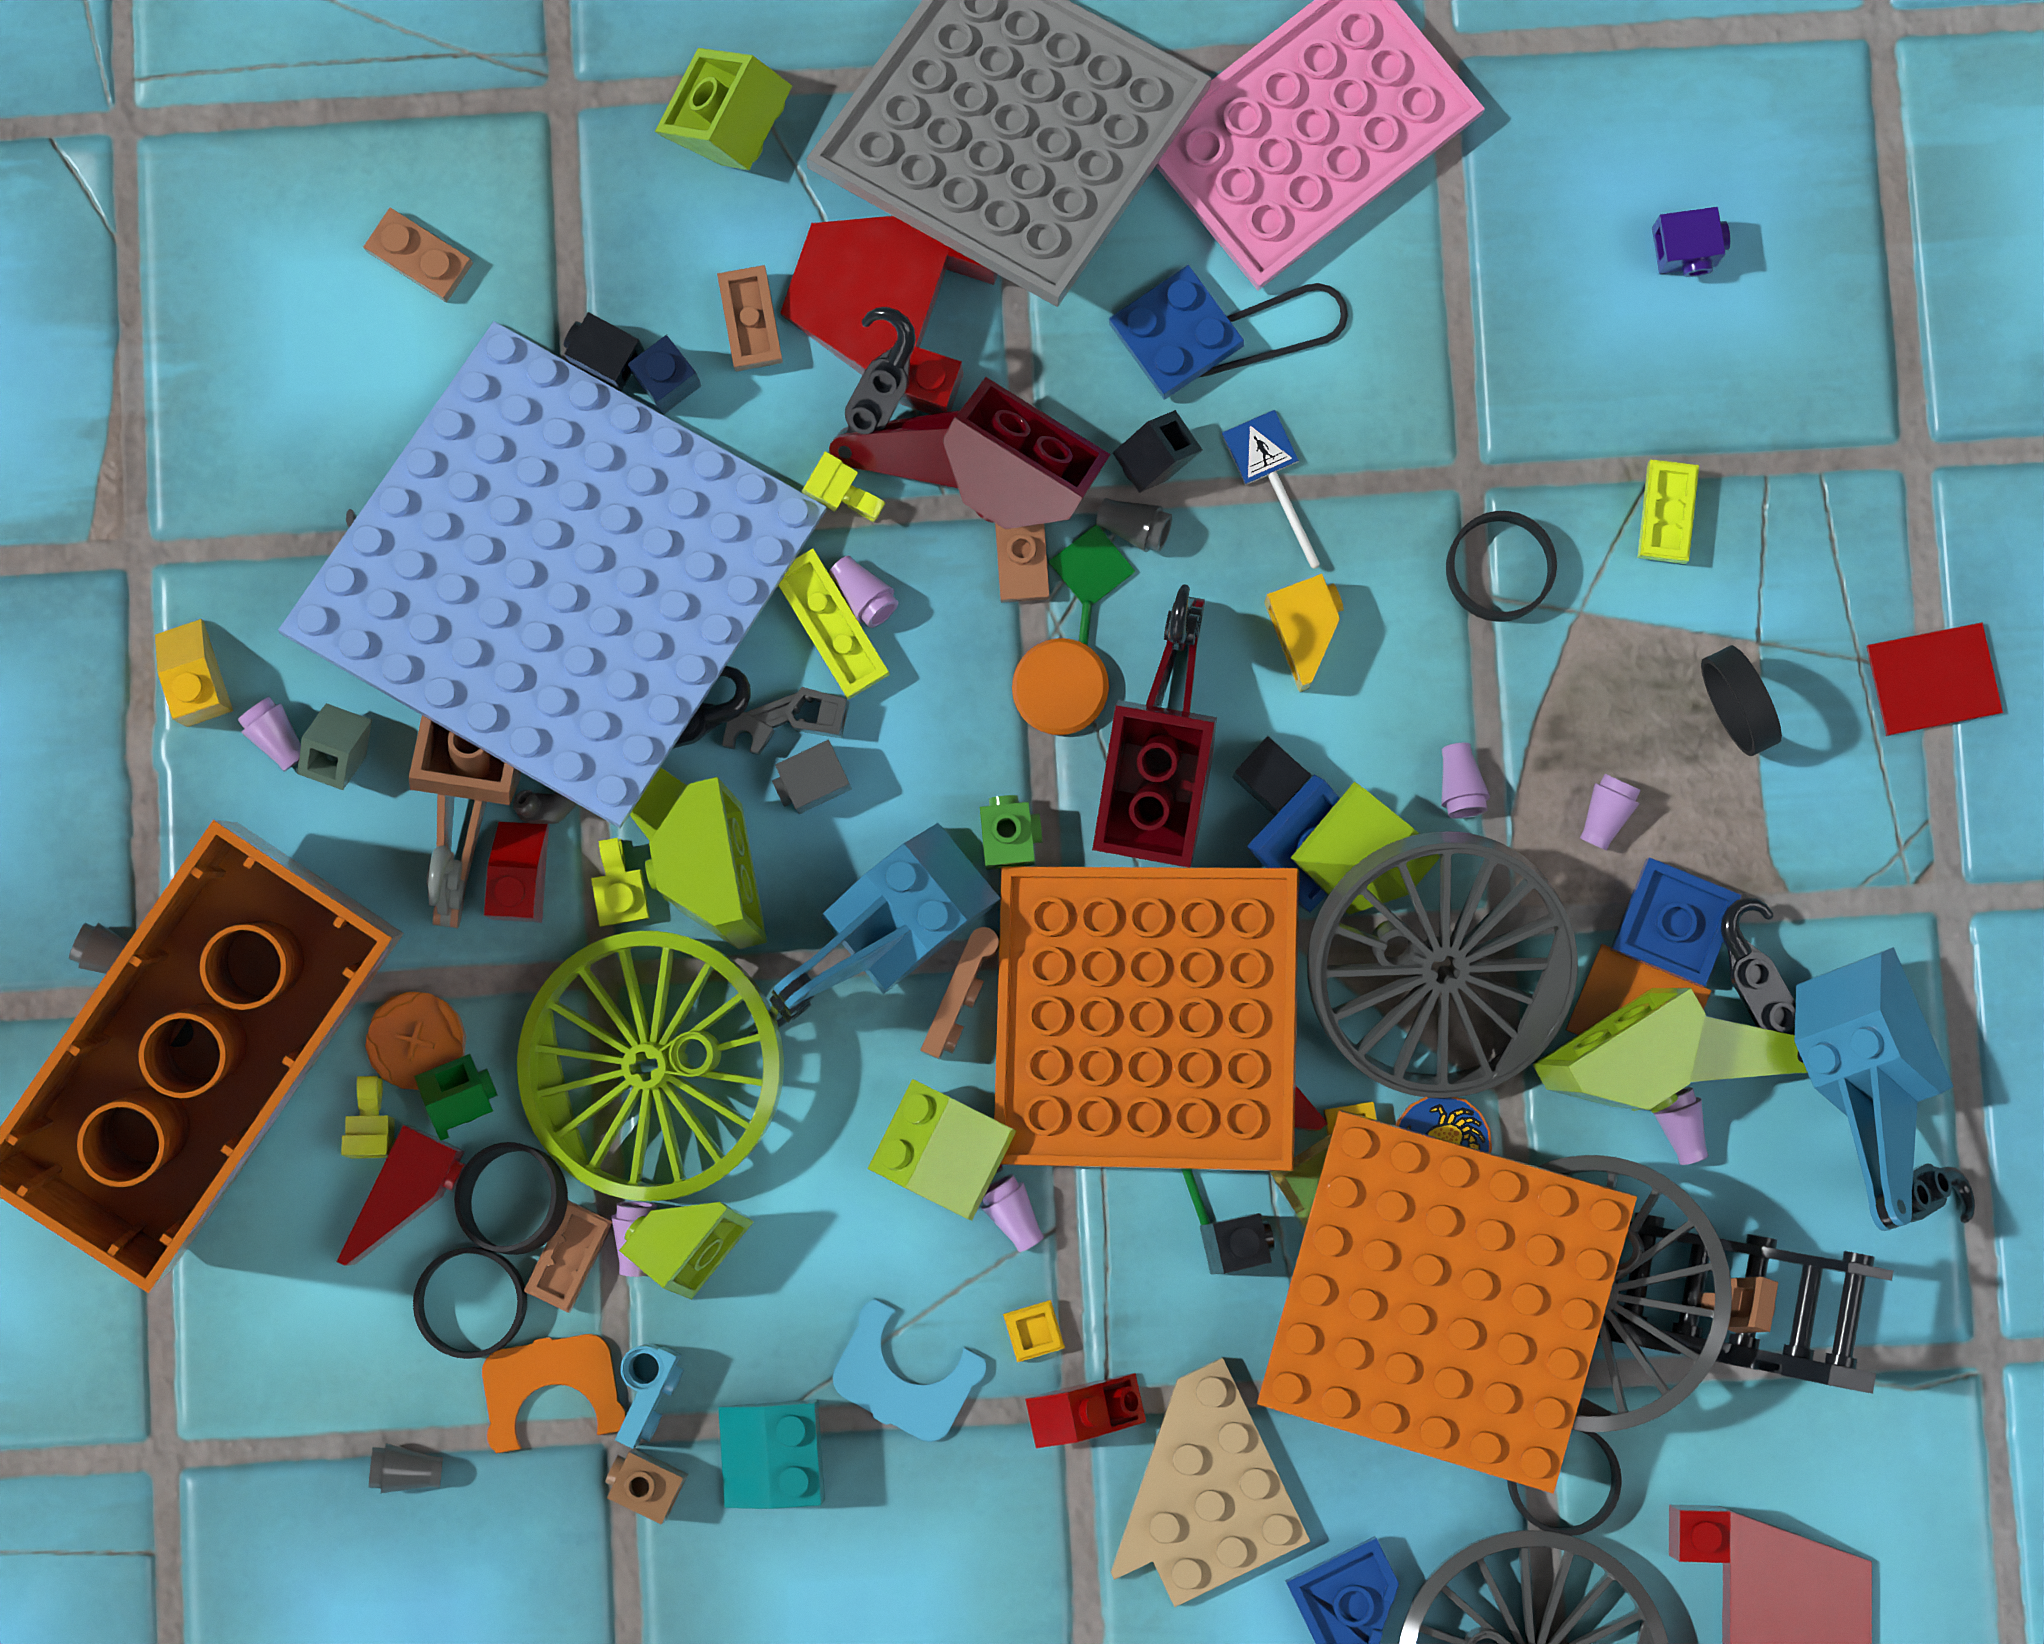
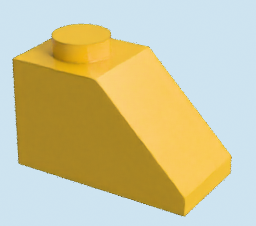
M1323 574L1271 592L1266 595L1264 601L1299 692L1309 689L1340 620L1338 612L1344 610L1335 584L1326 585Z
M199 619L155 634L157 673L172 719L189 727L233 712L204 620Z

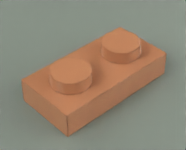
M392 208L388 209L363 246L366 252L446 303L473 264L469 257Z
M765 265L717 273L735 372L783 363Z

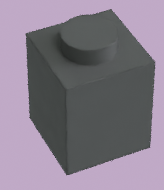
M829 739L775 764L780 777L772 780L778 796L784 807L793 803L799 814L852 790Z

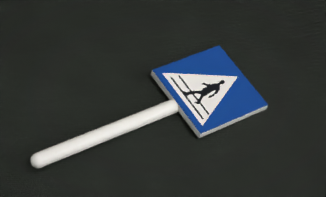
M1275 410L1222 432V437L1245 485L1268 476L1311 568H1318L1320 565L1318 558L1277 474V471L1298 463L1299 460Z

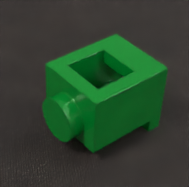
M471 1054L414 1076L424 1106L440 1141L450 1138L447 1130L493 1112L489 1099L498 1096L496 1088L487 1068L479 1072L477 1071Z

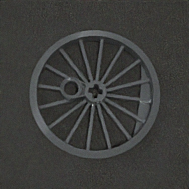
M1453 831L1429 832L1397 840L1376 850L1356 864L1338 882L1324 902L1311 933L1307 955V980L1313 1008L1322 1028L1337 1049L1356 1068L1374 1081L1405 1094L1427 1098H1452L1479 1093L1511 1079L1528 1067L1544 1052L1560 1030L1573 1000L1578 972L1577 946L1570 919L1558 894L1544 874L1523 855L1498 841L1476 834ZM1455 853L1484 857L1450 936L1451 856ZM1433 854H1440L1439 936L1437 937L1434 934L1406 866V863L1410 860ZM1497 863L1503 864L1520 874L1523 880L1465 936ZM1394 867H1398L1427 936L1425 941L1367 889V886L1372 881ZM1532 889L1537 890L1547 907L1548 915L1475 946ZM1360 894L1388 919L1380 923L1374 929L1372 935L1339 923L1347 908ZM1554 927L1555 937L1548 957L1478 960ZM1338 933L1370 945L1379 963L1327 965L1333 936ZM1402 936L1408 939L1407 948L1401 955L1396 957L1384 955V951L1388 946L1387 942L1391 938ZM1448 957L1451 964L1448 967L1440 966L1436 972L1432 966L1435 961L1443 962ZM1543 970L1533 994L1474 973ZM1408 975L1331 1008L1327 991V979L1329 977ZM1466 981L1529 1004L1517 1029L1515 1030ZM1459 988L1512 1037L1506 1050L1489 1061L1485 1057L1458 992ZM1412 989L1357 1044H1354L1339 1027L1338 1021ZM1449 993L1452 996L1480 1064L1452 1073H1447ZM1423 998L1394 1067L1388 1066L1366 1054ZM1438 998L1437 1074L1406 1071L1407 1066Z
M1602 1155L1571 1156L1541 1164L1537 1167L1571 1177L1573 1174L1581 1172H1607L1606 1187L1616 1189L1619 1175L1638 1179L1652 1187L1650 1195L1628 1228L1626 1237L1632 1243V1256L1627 1262L1619 1264L1599 1331L1618 1413L1615 1414L1584 1398L1585 1381L1572 1430L1609 1432L1647 1423L1667 1413L1685 1400L1706 1377L1722 1349L1729 1327L1732 1308L1731 1277L1722 1244L1714 1227L1698 1204L1677 1184L1651 1168L1630 1160ZM1664 1194L1688 1217V1221L1644 1252L1643 1241L1637 1233L1660 1195ZM1696 1228L1707 1250L1710 1263L1618 1284L1621 1279L1691 1229ZM1713 1271L1715 1307L1714 1310L1626 1295L1620 1292ZM1619 1301L1713 1318L1711 1329L1701 1354L1693 1351L1619 1304ZM1614 1310L1695 1361L1689 1372L1671 1390L1614 1313ZM1606 1317L1662 1394L1660 1398L1633 1411H1629L1627 1408Z
M1519 1530L1494 1534L1470 1543L1449 1556L1428 1576L1417 1591L1406 1613L1399 1637V1644H1416L1419 1632L1452 1644H1476L1479 1640L1485 1638L1493 1639L1497 1644H1512L1446 1585L1459 1572L1476 1562L1516 1644H1559L1614 1580L1628 1594L1634 1603L1635 1609L1567 1644H1591L1641 1619L1636 1644H1669L1661 1617L1652 1599L1641 1583L1624 1565L1602 1549L1581 1539L1561 1533L1536 1530ZM1528 1547H1548L1564 1550L1535 1639ZM1512 1548H1519L1525 1642L1483 1559L1488 1555ZM1579 1555L1603 1568L1605 1574L1546 1641L1573 1556ZM1442 1591L1481 1627L1471 1630L1464 1638L1422 1624L1432 1602Z

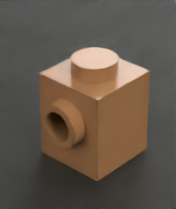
M634 1448L628 1452L626 1458L620 1455L616 1457L605 1480V1483L612 1486L607 1499L659 1524H663L667 1520L688 1474Z

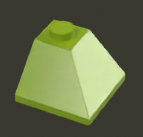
M1353 782L1291 858L1329 896L1346 873L1365 857L1392 842L1418 835L1419 833L1361 785ZM1439 854L1419 857L1406 863L1415 887L1439 860ZM1398 867L1383 873L1367 886V889L1382 903L1409 895ZM1360 894L1353 900L1345 912L1350 915L1374 906Z
M721 1202L652 1210L646 1217L641 1216L631 1224L624 1236L626 1242L619 1251L662 1288L692 1300L754 1221Z

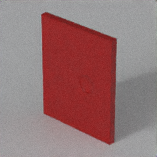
M1983 622L1866 646L1886 736L2003 713Z

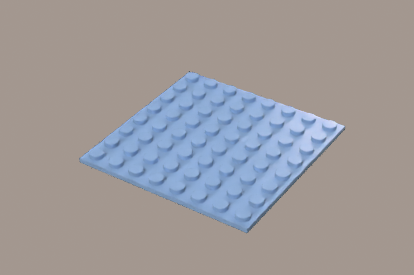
M493 321L278 631L279 634L621 828L827 511V507Z

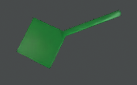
M1094 525L1048 561L1082 604L1078 641L1087 646L1092 606L1135 573L1132 566L1097 525Z

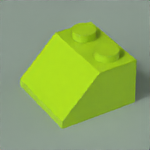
M698 48L655 132L721 166L750 170L753 162L762 153L763 143L774 121L782 114L785 100L793 86L753 55Z
M912 1079L867 1169L972 1221L1009 1148L1016 1130Z

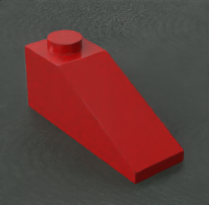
M403 1125L336 1262L344 1266L357 1264L442 1198L447 1189L454 1191L458 1178L466 1165L460 1162L465 1151L443 1140L440 1141L439 1138L414 1126Z

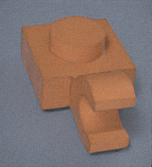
M1765 1277L1731 1278L1732 1308L1728 1330L1735 1333L1770 1332L1772 1318L1775 1313L1778 1282ZM1703 1293L1700 1308L1714 1310L1715 1293Z

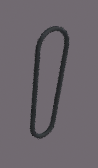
M1315 283L1304 285L1227 316L1230 322H1234L1306 292L1316 290L1327 292L1334 297L1340 306L1341 313L1339 324L1333 332L1326 336L1214 366L1199 377L1209 376L1328 343L1338 337L1346 326L1348 318L1346 302L1341 294L1331 286Z

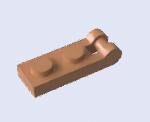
M980 927L970 935L920 1049L921 1052L939 1060L944 1051L953 1054L964 1029V1026L956 1023L964 1005L973 1008L984 983L983 980L976 978L983 960L994 957L999 949L998 936L992 929Z

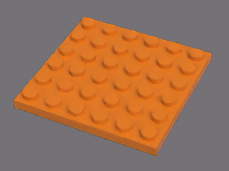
M1002 867L994 1120L1016 1130V1133L1000 1165L1294 1171L1299 870L1297 868Z
M1339 1110L1257 1404L1554 1494L1637 1195Z

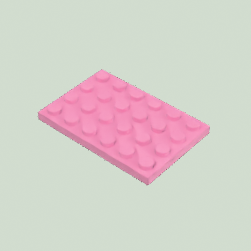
M1314 0L1211 80L1209 90L1155 167L1257 291H1259L1483 115L1485 108L1395 0Z

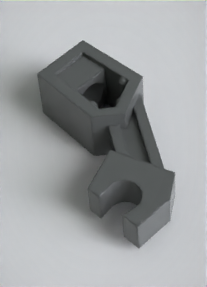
M801 687L793 695L748 712L743 711L739 717L727 722L722 746L735 750L737 736L747 732L753 737L749 752L760 755L774 734V728L789 722L795 731L842 739L850 703L842 697ZM806 700L809 703L813 701L821 703L816 724L808 723L802 718L797 721L795 715L800 712V708Z

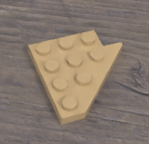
M1222 1357L1177 1378L1111 1568V1574L1115 1580L1153 1561L1174 1607L1311 1542Z

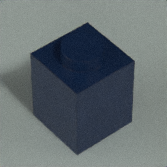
M667 334L628 363L634 378L663 415L702 386L695 370Z

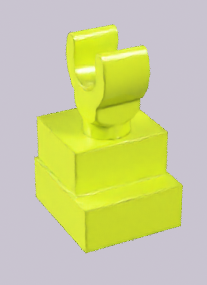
M826 451L801 492L834 512L842 501L849 508L871 522H875L886 504L878 497L851 485L858 472L843 464L841 460Z
M357 1076L359 1116H346L345 1135H342L341 1147L342 1156L351 1159L387 1158L396 1141V1138H394L395 1118L388 1115L379 1116L383 1096V1079L378 1078V1076Z

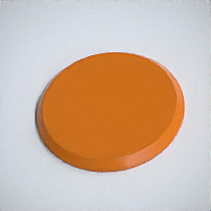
M1068 638L1046 640L1031 648L1018 663L1012 680L1013 700L1020 715L1035 729L1052 735L1073 734L1089 726L1102 712L1109 693L1108 674L1100 657L1087 645Z

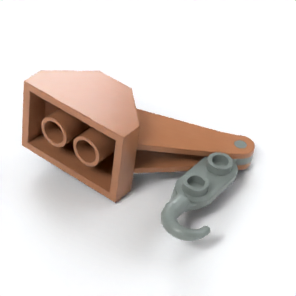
M422 715L409 773L410 790L438 794L437 843L429 862L426 882L429 905L434 906L433 925L458 929L462 917L467 880L486 803L510 805L520 781L521 771ZM455 797L475 800L461 861L454 860V852H451Z

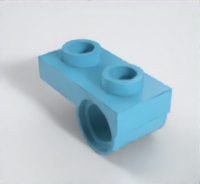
M643 1344L626 1353L621 1362V1376L626 1385L637 1391V1394L615 1441L632 1449L639 1445L641 1439L650 1442L662 1418V1414L655 1411L663 1393L672 1396L684 1372L683 1368L677 1366L682 1355L681 1353L666 1346L660 1347L655 1344ZM639 1354H650L657 1360L659 1371L653 1381H643L636 1376L633 1365Z

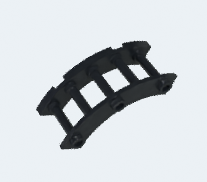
M1653 1215L1647 1216L1637 1233L1643 1241L1644 1252L1655 1245L1656 1237L1663 1239L1675 1231L1663 1228L1665 1218ZM1687 1232L1676 1240L1692 1244L1688 1268L1710 1262L1707 1250L1699 1234ZM1747 1234L1746 1243L1719 1238L1724 1251L1749 1255L1745 1278H1766L1769 1259L1803 1266L1789 1345L1784 1344L1782 1354L1760 1350V1339L1755 1338L1756 1332L1730 1333L1729 1342H1724L1715 1362L1767 1371L1787 1377L1873 1394L1876 1373L1856 1369L1858 1359L1853 1358L1866 1277L1892 1281L1894 1271L1873 1267L1874 1256L1844 1251L1842 1260L1779 1250L1776 1249L1777 1239ZM1653 1257L1631 1272L1628 1281L1650 1277ZM1823 1269L1843 1272L1845 1273L1832 1354L1826 1353L1825 1362L1813 1360L1815 1350L1810 1349L1822 1273ZM1708 1272L1686 1277L1682 1298L1683 1305L1701 1307ZM1648 1285L1626 1290V1295L1646 1298ZM1624 1302L1625 1308L1647 1321L1648 1317L1643 1316V1305ZM1617 1312V1317L1639 1347L1681 1354L1680 1351ZM1680 1312L1678 1323L1673 1322L1672 1331L1662 1330L1698 1354H1701L1707 1339L1702 1338L1703 1328L1698 1327L1700 1315ZM1606 1319L1611 1341L1625 1344L1610 1321Z

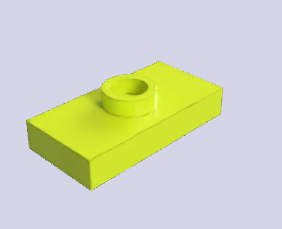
M1650 459L1647 465L1637 558L1681 564L1689 562L1699 465Z

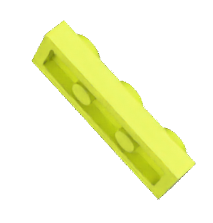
M812 548L797 557L778 586L849 700L889 676V671L814 549Z

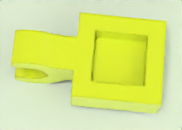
M612 838L598 841L606 875L591 878L599 926L605 927L649 919L650 914L642 870L627 872L622 839Z

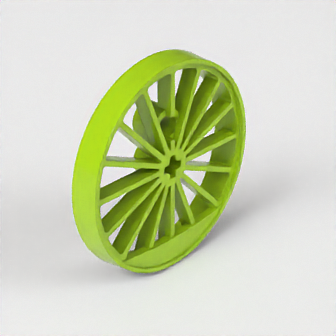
M633 931L613 935L584 947L563 962L545 981L527 1012L521 1030L517 1054L518 1086L523 1108L535 1135L548 1154L566 1172L585 1185L614 1197L635 1201H663L687 1196L714 1184L736 1168L755 1149L770 1126L779 1103L784 1076V1054L777 1021L770 1014L771 1006L756 982L734 960L721 951L686 936L662 931ZM640 946H658L663 949L651 1033L630 952L632 948ZM674 950H678L702 960L705 964L662 1036ZM616 952L619 953L638 1035L590 970L592 964ZM714 969L717 970L733 985L738 994L690 1031L682 1033L674 1039ZM579 974L630 1045L559 1001L562 993ZM744 1001L755 1021L758 1034L719 1044L718 1040L705 1030ZM553 1010L625 1055L618 1056L559 1047ZM693 1039L702 1042L707 1051L706 1060L699 1068L689 1064L687 1053H685L686 1046ZM761 1042L763 1078L714 1070L720 1062L721 1051ZM560 1055L621 1064L622 1069L566 1083ZM648 1059L657 1060L658 1068L653 1069L651 1072H642L641 1063ZM624 1076L626 1080L575 1118L568 1095L569 1090ZM680 1076H699L761 1086L759 1100L752 1119H748ZM633 1086L594 1156L589 1161L578 1127ZM675 1086L746 1129L738 1142L726 1155L722 1153ZM642 1094L630 1181L602 1171L600 1165ZM666 1095L715 1161L713 1166L691 1178H686ZM653 1098L674 1177L673 1183L646 1184L642 1182Z

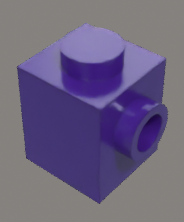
M1718 207L1660 214L1652 226L1659 274L1683 271L1685 277L1709 274L1713 271V267H1716L1725 256V250L1730 249L1729 226L1727 221H1720Z

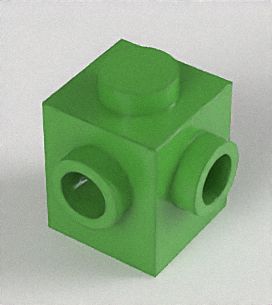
M1018 795L989 798V806L979 807L986 870L1035 865L1033 844L1043 843L1040 813L1030 814L1029 802L1019 803Z

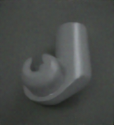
M523 790L516 794L513 799V809L518 817L529 824H557L577 805L557 792L554 794L533 793L531 790Z

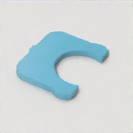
M874 1298L867 1302L859 1313V1326L856 1328L834 1369V1387L843 1398L871 1412L873 1418L883 1424L888 1425L891 1423L922 1441H937L943 1438L950 1430L971 1387L979 1383L984 1377L986 1359L963 1347V1353L958 1365L944 1379L931 1384H914L901 1379L887 1365L881 1346L884 1327L896 1310Z

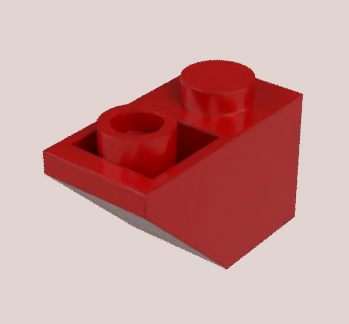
M1136 1373L1058 1389L1025 1399L1036 1449L1078 1443L1146 1422Z

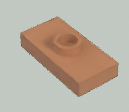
M995 523L1001 603L1049 599L1044 524L1004 529Z
M568 1200L563 1222L555 1235L547 1242L524 1292L570 1313L613 1226L612 1220Z

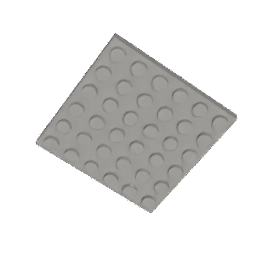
M922 0L808 155L807 168L1058 307L1209 90L1211 77L1069 0Z

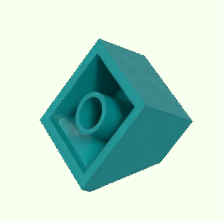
M818 1399L718 1407L725 1508L779 1509L820 1506L823 1504L825 1492Z

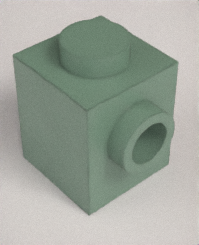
M326 703L302 736L297 774L344 790L366 757L372 720Z

